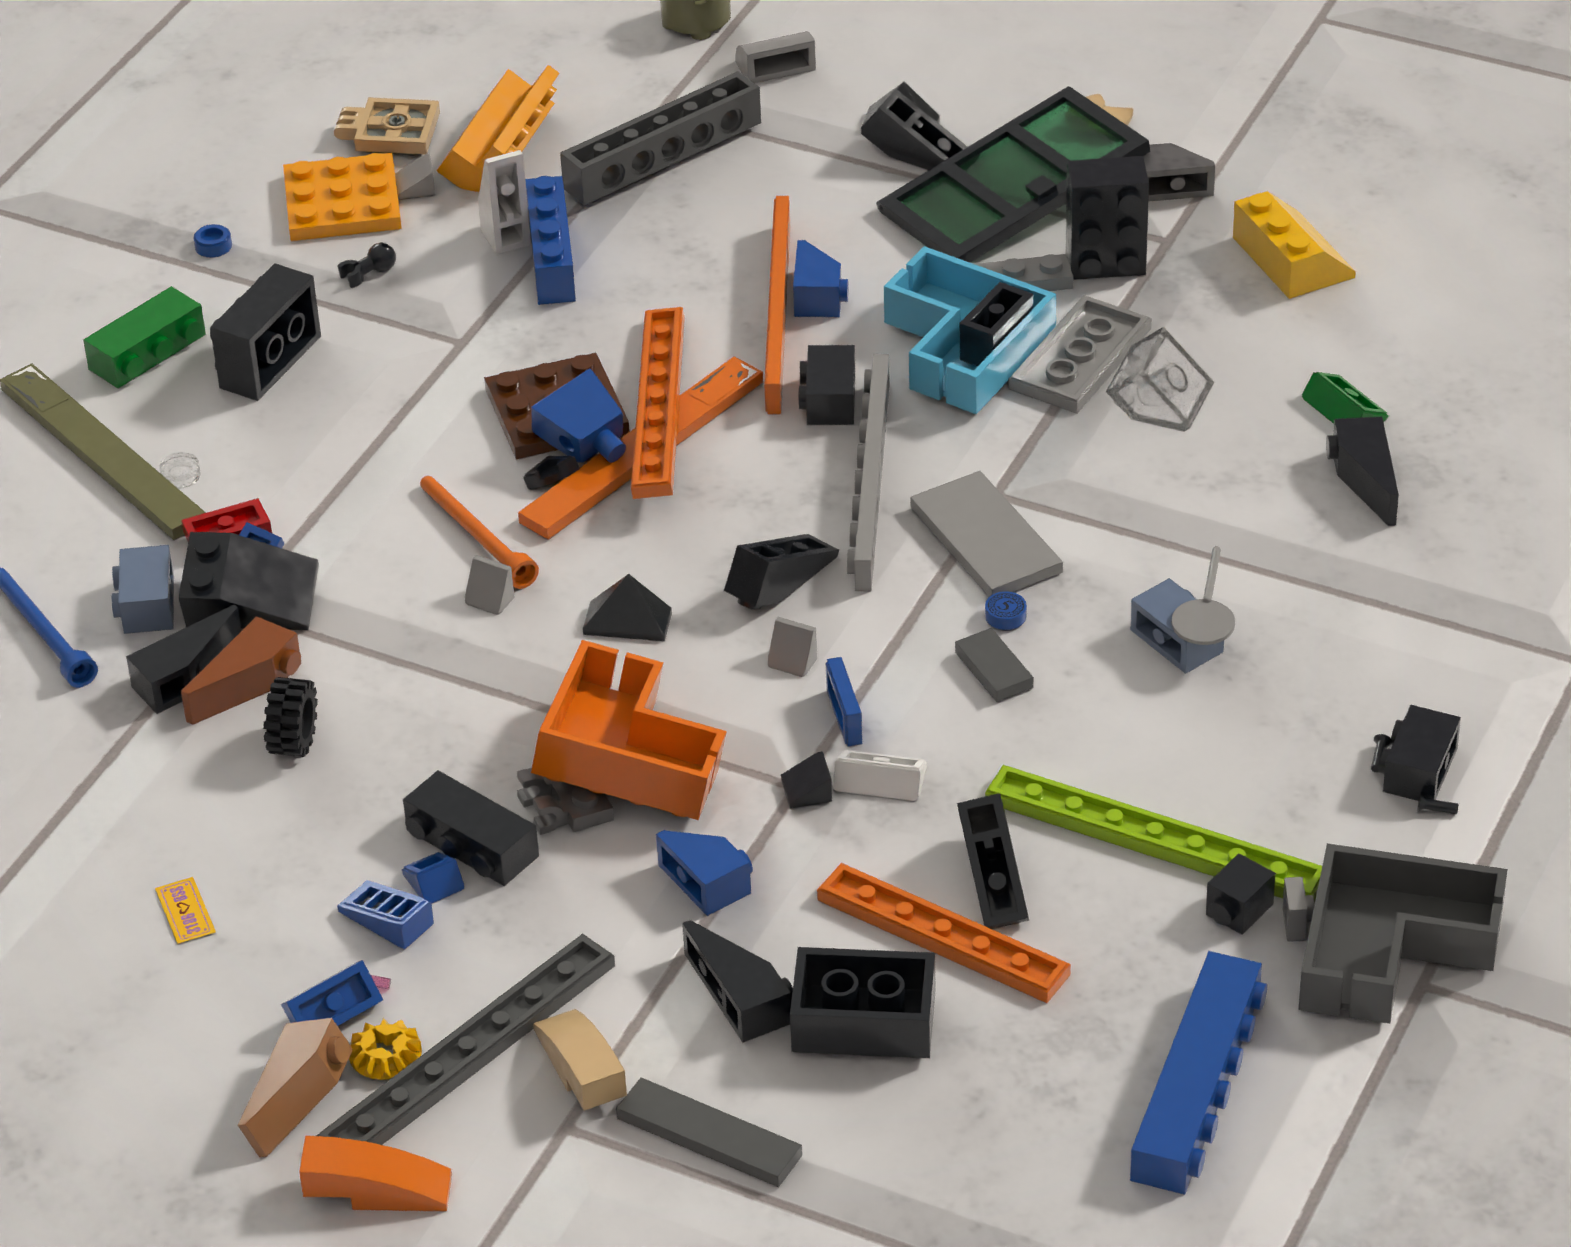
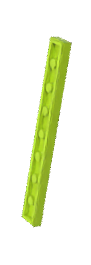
M1002 765L985 792V796L1000 793L1004 809L1214 877L1239 853L1276 873L1274 896L1283 899L1284 878L1303 877L1305 895H1313L1314 902L1316 900L1322 866L1006 765Z

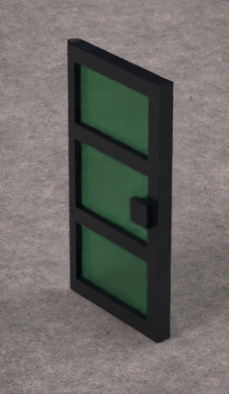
M1067 86L876 202V205L883 215L926 247L971 263L1066 204L1067 161L1144 156L1150 152V144L1147 138L1070 86Z

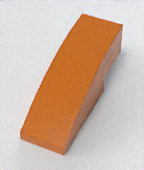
M305 1136L299 1170L303 1197L351 1198L352 1210L447 1211L452 1179L451 1168L422 1156L371 1142L338 1137Z

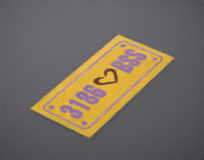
M193 877L155 888L177 944L216 933Z

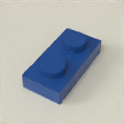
M361 960L285 1001L281 1006L290 1023L332 1018L336 1025L339 1026L383 1001V998L366 965Z

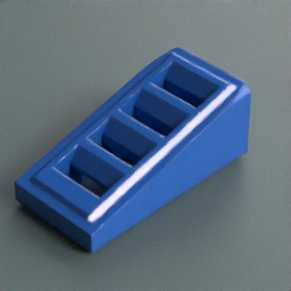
M366 880L337 905L339 913L404 950L434 924L431 902L422 897ZM367 897H371L363 905H360ZM378 902L381 903L376 909H372Z

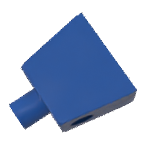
M590 368L531 407L532 431L565 455L575 456L577 463L585 462L598 452L608 462L612 463L617 461L626 450V445L619 439L623 434V413Z

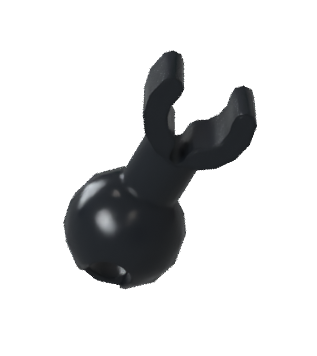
M376 243L368 250L367 257L359 261L345 260L339 263L337 267L340 278L347 277L350 288L357 287L363 282L364 275L372 270L379 272L390 270L396 262V252L393 247L386 243Z

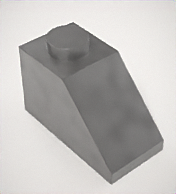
M1172 143L1150 145V152L1143 156L1149 180V201L1214 196V161Z

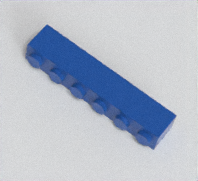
M1208 951L1132 1146L1130 1181L1185 1195L1191 1178L1200 1177L1206 1151L1203 1150L1204 1143L1212 1144L1217 1131L1218 1116L1215 1115L1217 1108H1226L1231 1089V1082L1228 1081L1229 1076H1237L1243 1058V1049L1240 1048L1242 1042L1249 1043L1251 1041L1256 1019L1253 1016L1254 1009L1262 1010L1265 1003L1268 985L1261 982L1262 963Z

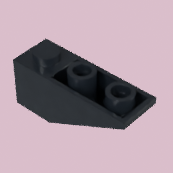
M234 604L126 656L131 687L156 714L183 702L181 690L241 632L238 607Z

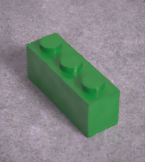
M174 287L167 288L83 339L88 370L119 389L205 336L202 306Z

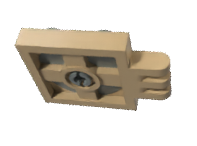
M368 97L365 108L344 107L341 109L334 129V136L341 140H354L355 151L425 155L428 152L440 115L439 101Z

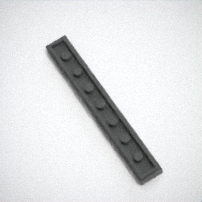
M582 933L316 1136L338 1137L383 1145L533 1030V1023L550 1017L615 967L614 955Z

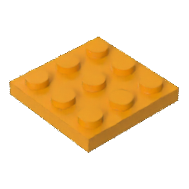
M371 153L367 156L334 157L330 160L298 161L293 164H283L291 241L402 229L392 153Z

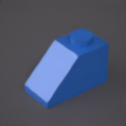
M797 240L793 281L794 317H840L841 302H848L849 281L848 279H841V263L806 240Z
M666 830L656 834L659 867L706 916L751 894L750 874L753 872L752 863L743 850H737L725 837Z

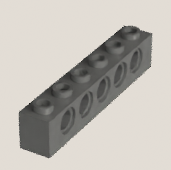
M737 71L560 152L564 190L580 203L586 205L760 124V87Z

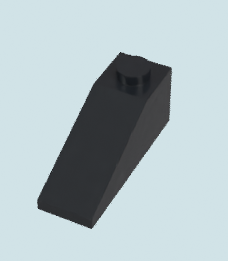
M897 89L877 109L861 133L889 157L927 170L932 169L968 147ZM979 155L961 165L960 168L969 173L980 161L981 157Z
M1383 418L1334 419L1333 435H1327L1326 453L1328 459H1334L1337 476L1388 526H1395L1399 493Z
M810 534L737 545L724 591L738 598L737 602L749 609L758 610L762 606L780 603L836 559L839 549Z
M1000 793L957 803L984 926L995 929L1029 921L1014 848Z
M692 920L682 923L685 956L743 1043L790 1025L793 987L786 977L781 979L770 962Z

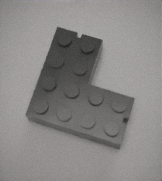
M1327 843L1301 970L1298 1010L1340 1016L1341 1010L1349 1011V1018L1390 1024L1402 958L1493 971L1508 869Z

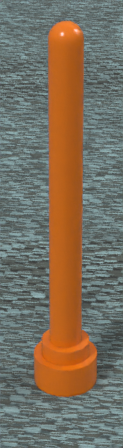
M424 476L421 479V488L500 563L511 567L513 587L524 589L536 580L539 567L526 553L512 552L432 476Z

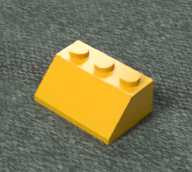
M1266 191L1234 201V240L1289 299L1355 278L1356 271L1298 210L1275 195Z

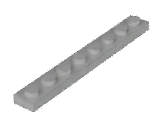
M873 354L872 369H865L864 393L870 394L862 395V418L867 419H860L859 441L860 443H865V445L858 444L857 468H863V470H855V494H860V496H853L852 520L858 521V523H850V547H855V550L848 549L847 574H855V591H872L890 387L889 354Z

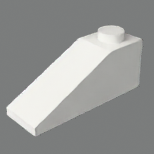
M521 150L488 158L484 161L478 197L480 226L482 233L495 254L531 245L524 160Z

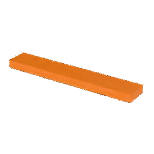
M840 863L817 889L818 901L1045 1003L1051 1000L1071 974V964L846 864Z

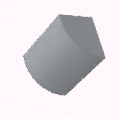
M808 31L739 45L736 48L735 62L741 73L754 83L816 70L815 40Z

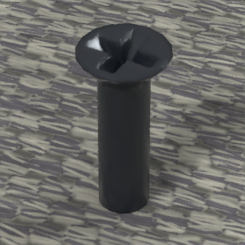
M1378 734L1374 737L1376 748L1371 770L1376 773L1378 772L1383 749L1391 745V738L1385 734Z
M1420 793L1417 812L1426 809L1457 814L1459 804L1427 799Z

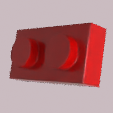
M259 498L181 520L183 533L188 542L190 532H220L239 535L246 522L272 533L271 522Z

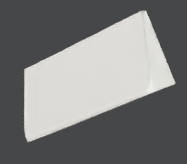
M844 750L835 760L833 788L837 792L916 801L920 796L927 769V761L924 759Z

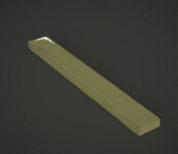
M33 363L0 379L1 390L173 540L184 535L182 519L206 513Z

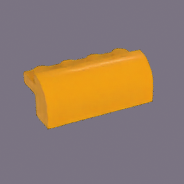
M547 65L531 86L508 69L436 171L461 189L479 192L485 159L518 150L522 152L555 104L550 100L557 90L552 84L560 73L550 65Z

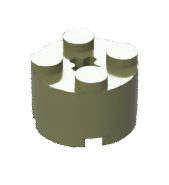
M660 0L662 26L668 30L690 34L696 40L709 38L712 31L723 27L731 18L730 0Z

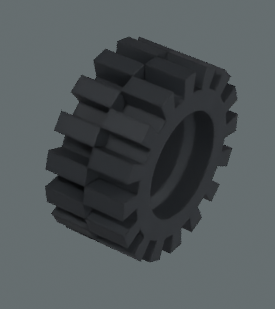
M275 678L274 683L270 686L271 693H268L266 699L268 707H265L264 711L266 721H264L263 729H266L264 734V742H267L266 750L270 754L305 757L309 753V746H312V734H315L316 730L314 722L317 720L315 708L318 705V699L315 698L317 694L316 687H314V682L311 680Z

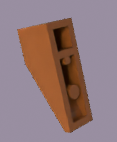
M256 616L181 690L186 722L192 725L268 693L275 678H288L290 675H293L302 664L297 633Z

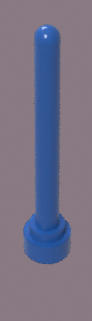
M0 568V589L61 660L60 672L71 686L76 688L90 684L98 673L96 662L87 652L74 650L4 568Z

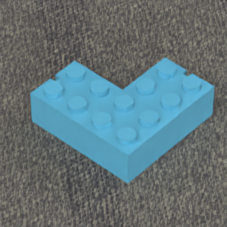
M924 246L906 264V269L902 268L884 285V323L923 337L909 352V389L937 400L946 397L947 404L977 414L1009 381L1013 373L1056 327V294ZM999 282L1034 294L1033 309L978 367L960 360L959 323Z

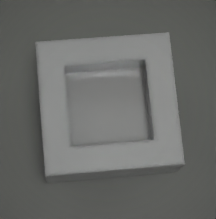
M1303 877L1284 878L1282 910L1287 941H1305L1306 923L1312 920L1314 899L1313 895H1305Z

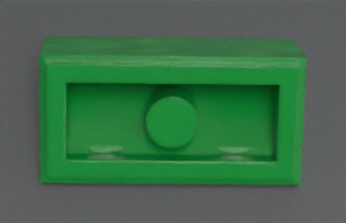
M1313 372L1302 393V398L1332 423H1334V419L1382 417L1383 422H1385L1389 417L1386 411L1337 374Z

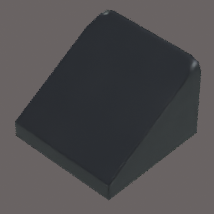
M823 751L811 755L781 774L782 785L790 809L832 802V781Z

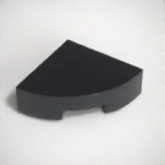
M547 456L525 473L523 479L528 489L540 488L568 477L579 470L580 467L575 456Z

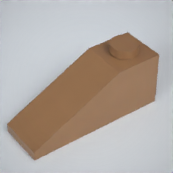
M332 1018L285 1024L237 1125L259 1157H267L338 1083L353 1049Z

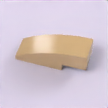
M573 1009L533 1023V1029L566 1090H573L584 1111L627 1096L623 1066L603 1035L583 1013Z

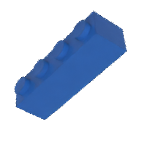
M540 176L538 178L525 179L538 305L575 302L573 261L563 177Z

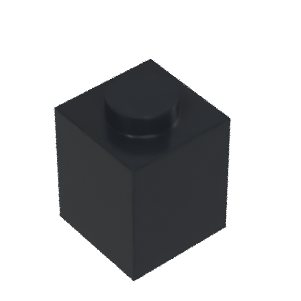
M1238 853L1207 883L1206 915L1217 923L1225 925L1243 935L1274 904L1276 873Z

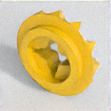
M383 1017L380 1025L373 1026L365 1023L362 1032L352 1033L350 1046L353 1050L349 1061L351 1066L365 1077L378 1080L391 1079L421 1056L422 1045L416 1028H407L403 1020L389 1024ZM383 1042L386 1046L392 1045L393 1055L389 1050L386 1051L382 1047L377 1048L376 1044Z

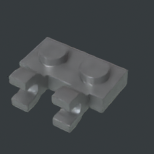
M532 768L517 771V778L523 787L517 790V797L523 807L534 805L540 816L533 818V824L536 825L540 835L549 833L557 827L569 824L572 831L575 832L614 821V808L604 793H593L586 788L565 782L551 781L546 777L531 773Z

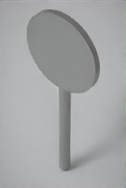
M1215 546L1212 550L1203 599L1191 600L1181 604L1172 615L1171 623L1174 632L1181 639L1193 644L1210 645L1219 643L1227 639L1235 628L1233 612L1224 604L1212 600L1221 552L1218 546Z

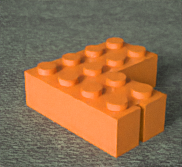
M582 640L540 727L531 773L546 777L551 781L565 782L586 788L593 793H604L625 799L636 805H646L671 812L678 817L699 820L718 773L727 731L653 711L664 662L627 652L618 691L611 689L619 650Z

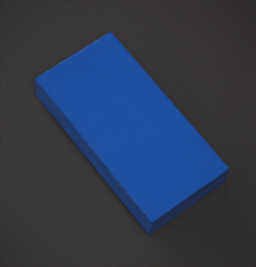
M842 657L827 659L825 663L826 691L844 742L848 747L862 744V713Z

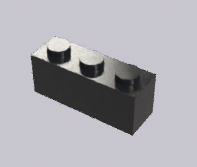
M439 770L403 799L405 825L407 831L412 836L430 843L440 849L445 855L456 858L473 868L479 875L489 877L503 886L507 885L539 857L535 824Z

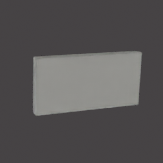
M1084 295L1009 378V390L1078 413L1151 330L1152 318Z
M981 471L910 497L911 509L989 597L998 592H1014L1063 573V561Z

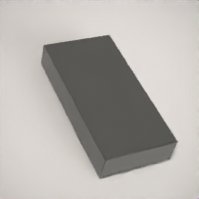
M992 628L955 641V653L996 702L1033 688L1034 677Z

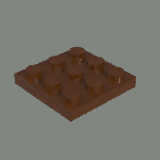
M597 353L578 355L574 358L542 363L529 368L511 372L506 371L498 375L484 377L485 390L516 460L558 450L532 431L531 407L589 368L595 373L623 413L622 435L630 432L629 421Z

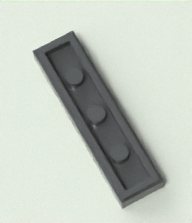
M640 1077L616 1108L617 1119L776 1187L782 1184L802 1157L801 1144Z

